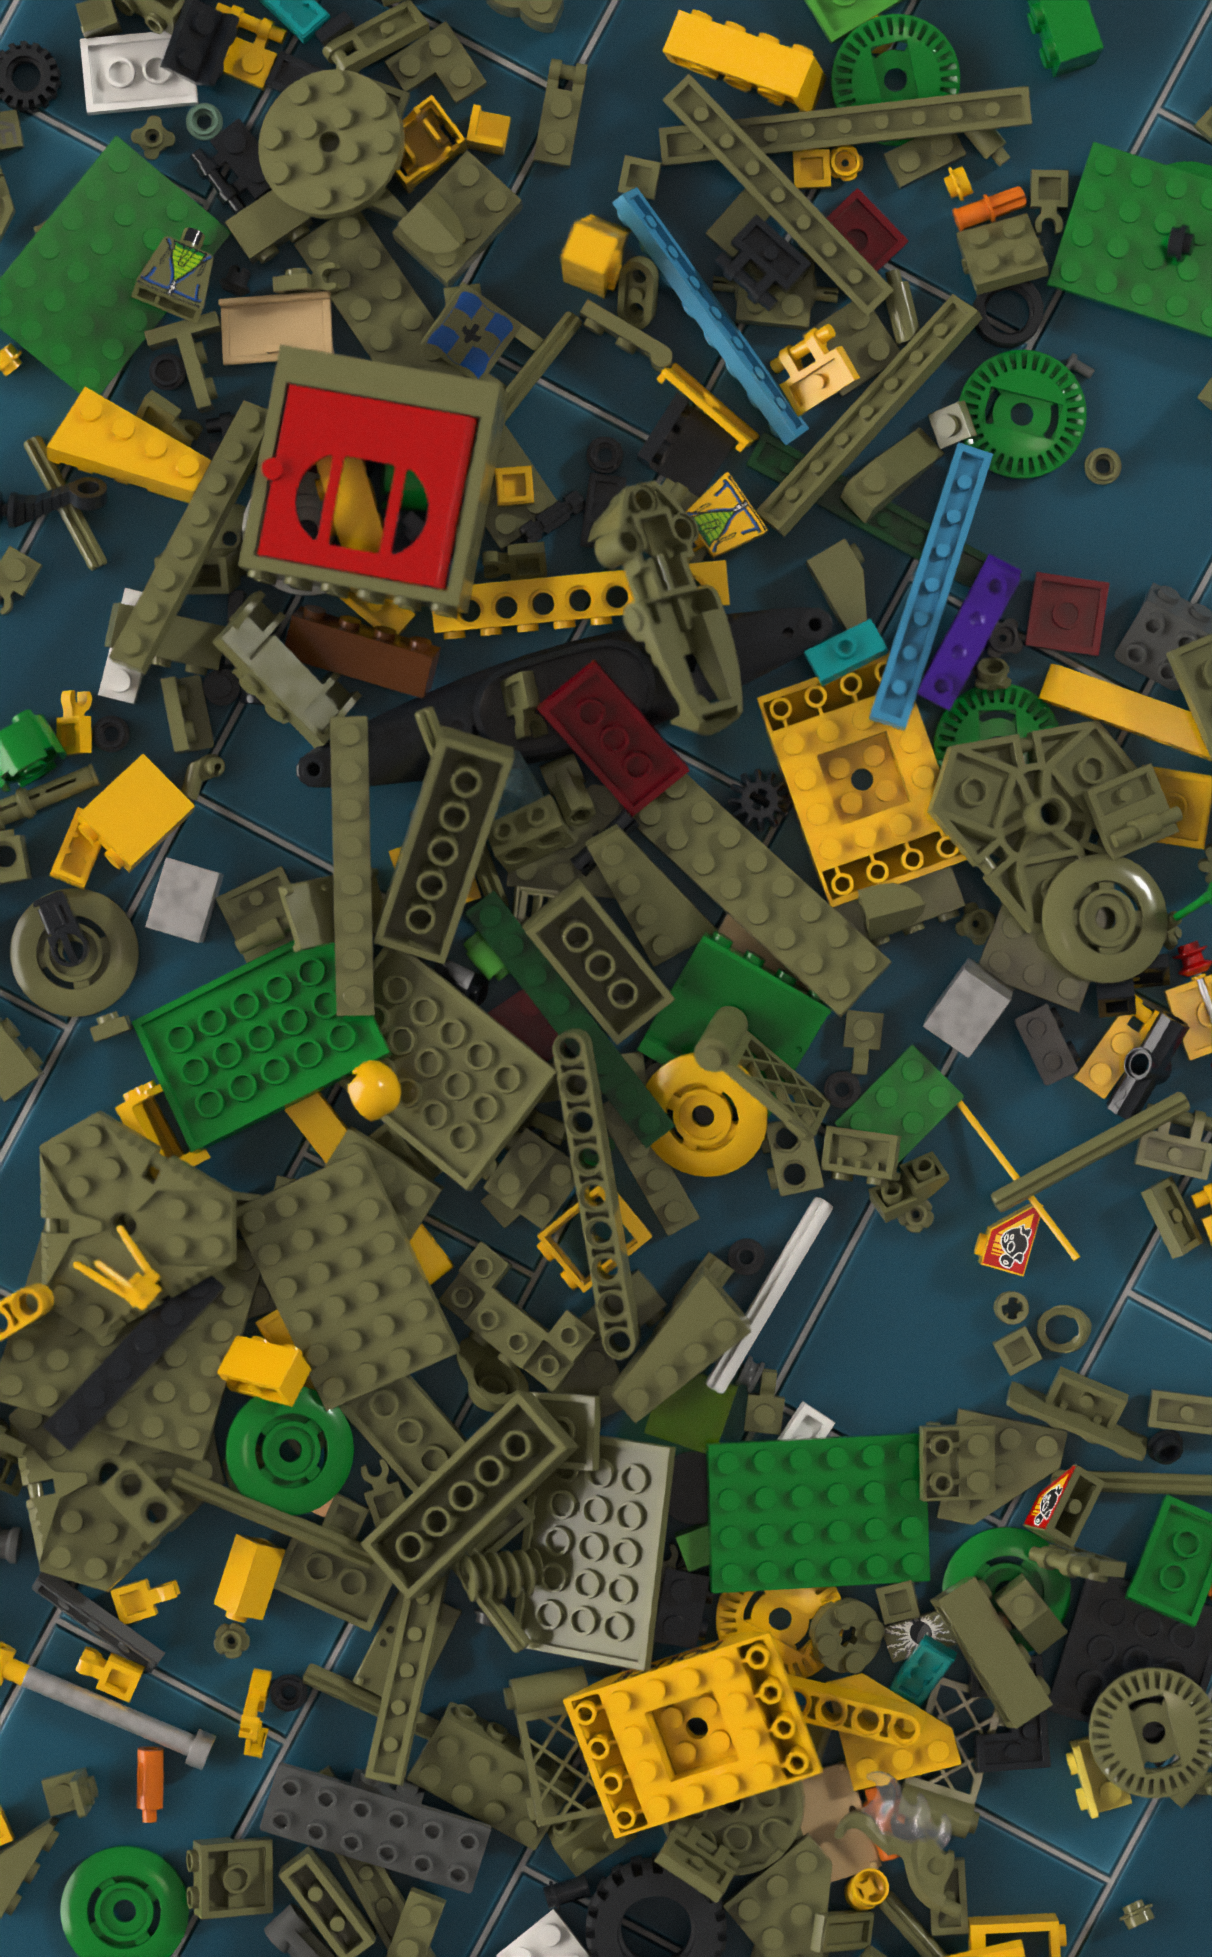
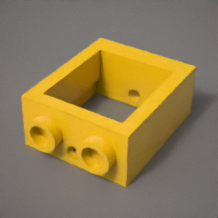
M596 1185L589 1191L590 1197L593 1200L600 1196L605 1201L606 1194L602 1187ZM618 1193L622 1223L634 1237L626 1244L629 1257L652 1238V1234ZM577 1201L537 1234L541 1242L536 1246L549 1262L556 1259L564 1270L560 1275L573 1291L579 1287L585 1293L592 1287L591 1274L585 1277L551 1236L580 1212ZM608 1258L601 1266L604 1272L608 1274L617 1266V1263Z
M1055 1913L968 1917L969 1951L986 1947L985 1934L1048 1931L1049 1957H1061L1060 1947H1066L1067 1945L1065 1924H1059Z

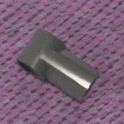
M293 1903L289 1904L264 1928V1932L269 1940L281 1952H288L292 1957H338L312 1929L313 1925L305 1913Z

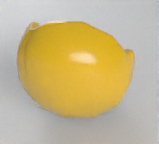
M369 1060L363 1062L352 1071L353 1074L357 1073V1076L348 1085V1092L353 1105L363 1117L370 1121L379 1120L397 1108L400 1102L401 1085L391 1068L380 1061Z

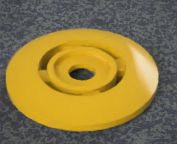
M694 1053L680 1055L669 1060L652 1075L646 1084V1088L667 1115L668 1109L673 1111L675 1127L683 1137L682 1139L678 1138L674 1128H672L650 1145L654 1152L673 1168L694 1176L713 1177L725 1175L744 1166L759 1150L768 1127L767 1108L724 1071L710 1072L701 1068L696 1062ZM739 1066L744 1072H746L750 1076L749 1072H747L742 1066ZM723 1091L734 1102L738 1112V1121L733 1120L731 1104L722 1094ZM700 1105L709 1107L714 1113V1121L709 1125L698 1124L693 1118L694 1108Z
M836 1586L764 1590L765 1593L755 1601L749 1619H743L744 1610L751 1596L756 1591L720 1594L716 1608V1628L719 1640L740 1633L771 1631L787 1674L808 1678L824 1667L812 1652L811 1638L798 1650L795 1644L805 1636L809 1627V1619L814 1618L817 1611L823 1605L830 1601L835 1603L841 1600ZM776 1608H785L791 1614V1623L783 1630H777L769 1623V1615ZM844 1629L839 1633L841 1637L843 1636Z

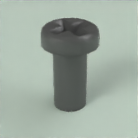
M1072 353L1067 359L1065 366L1069 370L1073 369L1090 379L1095 369L1077 359L1078 355Z

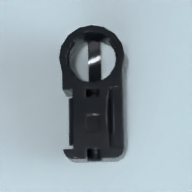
M56 891L36 900L33 903V907H40L38 913L47 934L52 935L47 940L55 961L66 967L81 965L89 956L90 945L82 932L66 893ZM68 934L76 935L83 942L84 952L79 960L71 946ZM60 939L71 963H67L58 953V942Z

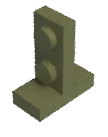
M216 311L200 315L197 324L185 319L144 331L147 344L152 351L179 344L195 403L200 413L215 410L212 400L218 398V393L213 378L205 377L202 364L208 363L203 343L202 341L196 343L195 339L222 331Z

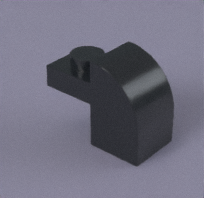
M1159 954L1148 968L1133 978L1111 984L1096 983L1099 1018L1136 1014L1134 989L1170 985L1168 954Z

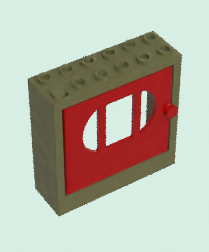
M280 345L238 566L248 572L247 577L264 584L276 585L277 579L284 580V584L290 585V588L312 592L313 586L321 587L320 591L326 592L327 595L340 598H348L349 592L356 593L357 597L361 598L364 602L384 605L385 599L394 600L393 604L399 605V608L420 612L421 606H427L436 615L449 618H457L458 612L468 614L509 394L499 383ZM480 419L448 591L438 590L446 589L477 421ZM332 456L318 537L313 540L305 532L298 518L296 509L297 491L307 471L318 461ZM347 457L395 466L378 553L334 546L329 543L344 462ZM411 470L417 475L425 488L428 497V517L425 527L417 540L402 552L392 554L406 474ZM262 556L270 557V558H276V559H281V560H287V561H292V562H298V563H303V564H309V565H314V566H319V567H325V568H330V569H336V570H341V571H347V572H352V573H358V574H363V575H369V576H374V577H379V578H385V579H390V580H396V581H401V582H407V583H412V584H418V585H423V586H429V587H431V588L421 587V586H416V585H410V584H405V583H399V582H394V581H389V580H383V579H378V578H372V577H367V576H361V575H356V574H350V573H345V572H339V571H334V570H329V569H323V568H318V567H312V566H307V565H301V564H296V563H290V562H285V561H280V560H274V559H269V558H263Z

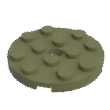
M324 70L297 80L287 87L271 105L259 135V161L263 175L270 188L290 207L315 218H341L367 208L386 191L385 187L391 180L395 170L399 171L405 148V133L402 118L396 105L378 84L352 71ZM329 134L339 136L340 143L335 151L327 153L322 150L325 140L329 138Z
M708 1729L699 1732L696 1735H704L708 1732ZM802 1780L742 1798L740 1807L735 1810H730L724 1805H720L661 1825L667 1837L670 1836L678 1820L690 1828L694 1825L702 1831L701 1835L718 1847L721 1844L730 1849V1855L741 1861L734 1876L755 1873L780 1859L798 1835L805 1811L804 1786Z

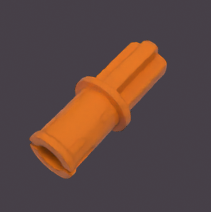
M1016 186L989 197L987 194H984L981 200L952 209V214L959 232L964 229L988 220L991 223L996 222V217L1025 207L1027 200L1023 189L1020 186Z

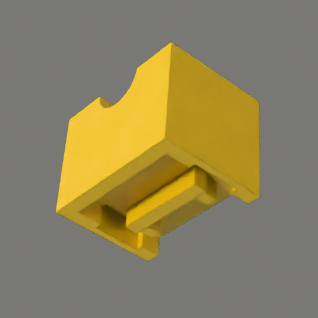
M433 95L413 108L412 112L402 120L405 133V148L401 166L408 175L405 177L400 169L399 171L395 170L394 175L408 194L414 190V187L458 154H463L467 151L466 139ZM443 124L452 138L455 139L454 145L451 144L449 138L442 132L440 126Z

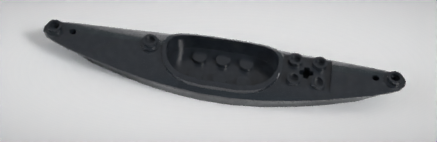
M799 607L726 614L736 649L741 686L789 663L804 654V651L828 638L833 628L829 613L821 608ZM627 629L567 642L473 673L428 692L424 698H414L368 720L369 786L424 781L431 757L416 721L415 713L427 707L434 709L441 727L443 725L513 747L514 760L511 768L576 753L541 714L538 708L534 709L535 714L541 716L545 721L548 734L540 738H534L532 729L529 726L531 736L524 739H516L515 717H507L500 681L521 671H533L541 703L596 659L653 726L679 716L680 706L670 691L658 666H653L652 656L647 653L645 642L635 641L633 635ZM696 664L695 672L690 673L696 693L701 694L710 702L718 697L709 685L699 665ZM330 740L325 745L318 746L301 757L296 766V773L300 782L308 787L331 788Z

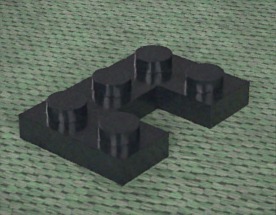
M1030 1655L1032 1662L1028 1665L1035 1676L1040 1675L1044 1679L1042 1655ZM967 1662L970 1697H988ZM1044 1710L1017 1729L1008 1728V1732L973 1735L975 1772L984 1773L1051 1767L1047 1711Z

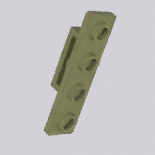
M1061 1366L1046 1395L1017 1382L1011 1383L1006 1404L1019 1414L1036 1417L1047 1422L1055 1429L1067 1430L1081 1436L1089 1443L1100 1444L1115 1450L1116 1453L1125 1458L1143 1461L1146 1455L1148 1438L1117 1425L1128 1402V1394Z

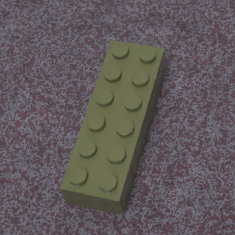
M442 725L374 929L373 943L445 965L514 760L513 747Z
M518 1392L360 1544L407 1600L422 1598L462 1559L463 1555H467L570 1457L579 1446L531 1392Z

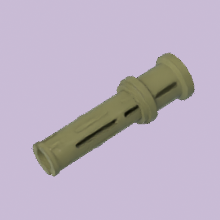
M90 763L86 767L28 791L26 788L22 789L20 787L16 789L15 794L1 799L0 831L5 830V825L26 817L28 820L34 818V815H37L36 811L95 786H100L93 765Z

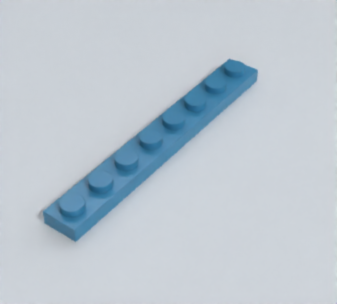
M636 187L613 201L612 204L617 209L620 221L632 230L639 240L642 252L649 258H652L659 268L665 284L674 289L682 300L685 312L691 318H694L702 328L707 343L720 353L725 360L728 372L731 376L738 379L747 391L750 403L755 408L760 409L769 422L768 425L773 435L781 439L786 446L809 429L801 416L798 417L780 386L640 190Z
M959 442L956 445L869 720L902 731L907 726L993 457L992 453Z

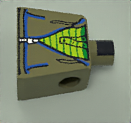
M187 227L184 229L180 241L171 237H164L137 278L131 297L197 324L205 304L213 263V256L200 250L205 235L197 229Z

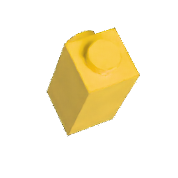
M236 1534L213 1604L226 1610L225 1616L237 1622L246 1623L248 1618L263 1620L286 1550L263 1538Z

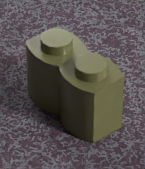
M486 0L487 4L497 13L507 17H520L527 26L544 33L554 32L564 10V0Z

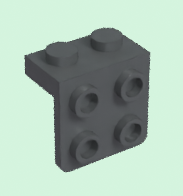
M1153 582L1145 596L1140 611L1116 649L1115 659L1170 690H1178L1180 686L1166 653L1212 634V612L1202 604H1192L1181 598L1179 593L1173 588L1159 586Z

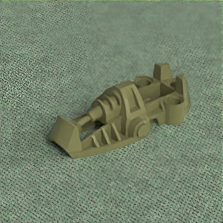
M656 481L628 486L620 494L612 498L608 508L595 521L590 531L588 542L596 541L595 553L603 566L615 568L622 564L635 600V602L629 603L624 608V624L628 632L633 635L635 641L645 642V649L652 656L653 666H658L670 691L680 706L679 716L670 720L671 724L701 735L717 733L733 723L743 712L742 687L736 649L720 596L711 585L707 584L696 587L688 562L695 556L691 544L698 538V525L695 519L685 513L679 503ZM642 528L645 530L654 556L645 560L642 559L641 553L647 542ZM690 654L694 655L701 671L720 702L710 704L701 694L696 693L684 657Z

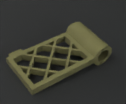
M725 1006L716 1010L695 1047L694 1056L696 1062L701 1068L710 1072L724 1071L786 1124L785 1127L798 1138L804 1139L809 1143L815 1137L831 1101L747 1031L748 1021L741 1010L732 1006ZM751 1051L757 1056L758 1059L753 1058ZM739 1066L746 1067L747 1072H749L750 1076L746 1072H744ZM760 1070L765 1072L768 1079L762 1077ZM779 1075L785 1079L786 1083L781 1081ZM770 1091H774L777 1099L770 1093ZM788 1094L793 1096L796 1103L791 1102ZM807 1099L810 1100L815 1106H810ZM798 1114L803 1116L804 1121L799 1118Z
M582 1665L509 1679V1687L503 1688L507 1710L513 1709L516 1715L532 1798L525 1799L529 1821L536 1820L538 1827L605 1813L601 1801V1807L586 1809L575 1801L585 1783L595 1789L596 1787L594 1782L589 1779L591 1775L589 1769L583 1775L567 1764L580 1745L576 1737L560 1727L568 1714L563 1702L564 1698L588 1687ZM561 1715L556 1724L548 1719V1717ZM540 1719L552 1727L551 1732L542 1745L529 1738L526 1722ZM556 1731L574 1742L564 1760H561L545 1749ZM531 1745L538 1750L534 1758L532 1755ZM542 1753L560 1765L549 1783L539 1777L535 1770V1764ZM564 1768L581 1779L571 1797L553 1786ZM538 1782L545 1786L541 1795ZM549 1790L567 1801L559 1815L545 1818L542 1801ZM571 1805L580 1810L577 1812L567 1813Z
M942 1677L928 1696L924 1711L932 1715L935 1706L939 1713L935 1717L939 1720L942 1719L943 1722L950 1725L946 1717L965 1707L974 1726L955 1735L959 1753L964 1761L961 1765L954 1766L946 1771L941 1769V1774L928 1781L914 1776L905 1778L896 1799L893 1818L965 1839L968 1833H975L980 1813L974 1811L984 1773L974 1771L971 1765L974 1762V1756L967 1758L958 1740L976 1730L979 1734H984L981 1727L987 1724L989 1726L986 1734L996 1733L998 1725L1005 1727V1723L995 1707L992 1716L978 1723L969 1704L981 1697H970L966 1700L961 1691L969 1693L968 1684ZM940 1685L954 1688L962 1702L943 1712L936 1700ZM965 1766L968 1767L973 1777L969 1793L954 1789L948 1778L950 1774ZM944 1778L948 1787L936 1784V1782Z

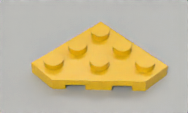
M864 1673L826 1682L827 1684L913 1704ZM831 1701L834 1714L842 1713L841 1705L836 1701ZM918 1707L924 1714L925 1725L918 1740L910 1746H898L839 1731L853 1790L857 1791L961 1765L962 1762L953 1727ZM870 1709L861 1711L865 1721L869 1723L879 1721L878 1715ZM907 1718L897 1720L898 1726L906 1732L915 1730V1725L911 1720Z

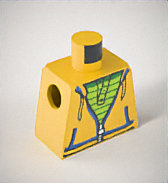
M728 472L685 512L691 515L698 525V538L691 544L693 552L695 553L704 546L712 559L751 542L768 531Z

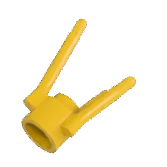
M119 1225L117 1226V1231L145 1273L144 1276L136 1272L127 1281L100 1260L95 1261V1266L114 1282L79 1261H75L73 1267L121 1296L133 1307L136 1306L143 1311L162 1290L156 1284L160 1276L151 1269L125 1228Z

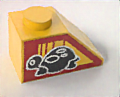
M1031 1203L988 1226L986 1234L979 1233L974 1249V1254L979 1255L978 1263L1024 1277L1041 1217Z

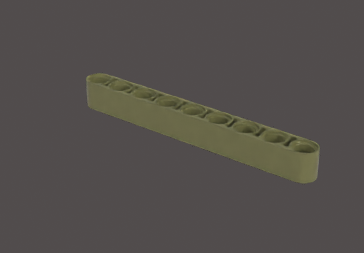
M572 1028L555 1039L553 1056L602 1345L610 1357L624 1359L629 1357L639 1346L641 1330L593 1045L586 1031L580 1028ZM566 1038H574L580 1043L581 1052L578 1056H572L566 1052L564 1047ZM572 1075H580L586 1080L587 1089L584 1093L577 1092L572 1088L570 1084ZM584 1111L592 1116L593 1127L591 1129L580 1127L577 1122L578 1112ZM591 1148L598 1153V1165L591 1166L584 1161V1149ZM591 1185H598L604 1189L606 1194L604 1202H596L590 1197L589 1187ZM596 1222H605L611 1227V1238H602L596 1233ZM610 1258L614 1260L618 1266V1273L615 1275L605 1273L601 1266L602 1259ZM608 1296H619L624 1302V1310L615 1311L611 1309L607 1302ZM621 1331L626 1333L630 1338V1346H618L614 1341V1332Z

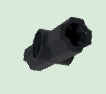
M1160 1011L1140 1047L1130 1050L1124 1060L1125 1073L1106 1104L1108 1109L1126 1120L1141 1112L1155 1086L1166 1082L1172 1072L1171 1059L1190 1028L1185 1021L1167 1011Z

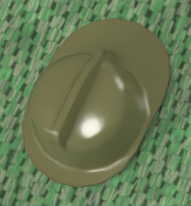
M470 1336L461 1341L459 1344L461 1350L456 1353V1360L468 1381V1395L478 1408L496 1414L518 1392H529L528 1382L518 1367L512 1370L497 1358L500 1351L490 1343L485 1348Z

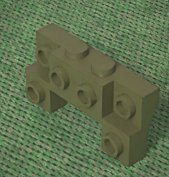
M259 590L251 594L229 619L231 622L212 643L235 666L232 672L239 679L241 687L249 694L255 695L265 705V711L271 718L282 724L290 722L314 748L323 746L330 739V717H344L362 695L358 691L349 693L337 681L341 676L339 673L329 672L319 682L275 635L270 636L286 616L282 612L273 614L261 602L266 595Z
M480 1241L458 1270L460 1273L438 1301L472 1329L468 1333L471 1338L485 1348L490 1343L500 1351L497 1358L512 1370H515L517 1366L524 1369L550 1391L557 1392L599 1333L584 1324L570 1310L564 1312L551 1331L548 1330L501 1291L495 1289L513 1265L491 1250L490 1246Z

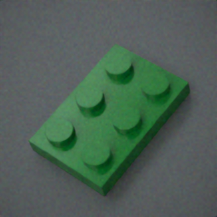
M911 1044L834 1123L841 1128L901 1136L899 1163L965 1096Z
M1165 1495L1125 1598L1193 1628L1198 1622L1212 1585V1514L1170 1495Z

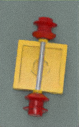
M1198 940L1177 947L1179 954L1172 957L1173 959L1181 960L1183 964L1178 974L1185 977L1194 975V977H1191L1192 981L1163 991L1171 1014L1185 1021L1190 1027L1181 1042L1189 1061L1212 1053V974L1206 976L1205 973H1202L1210 968L1212 960L1204 959L1202 952L1208 946H1200Z

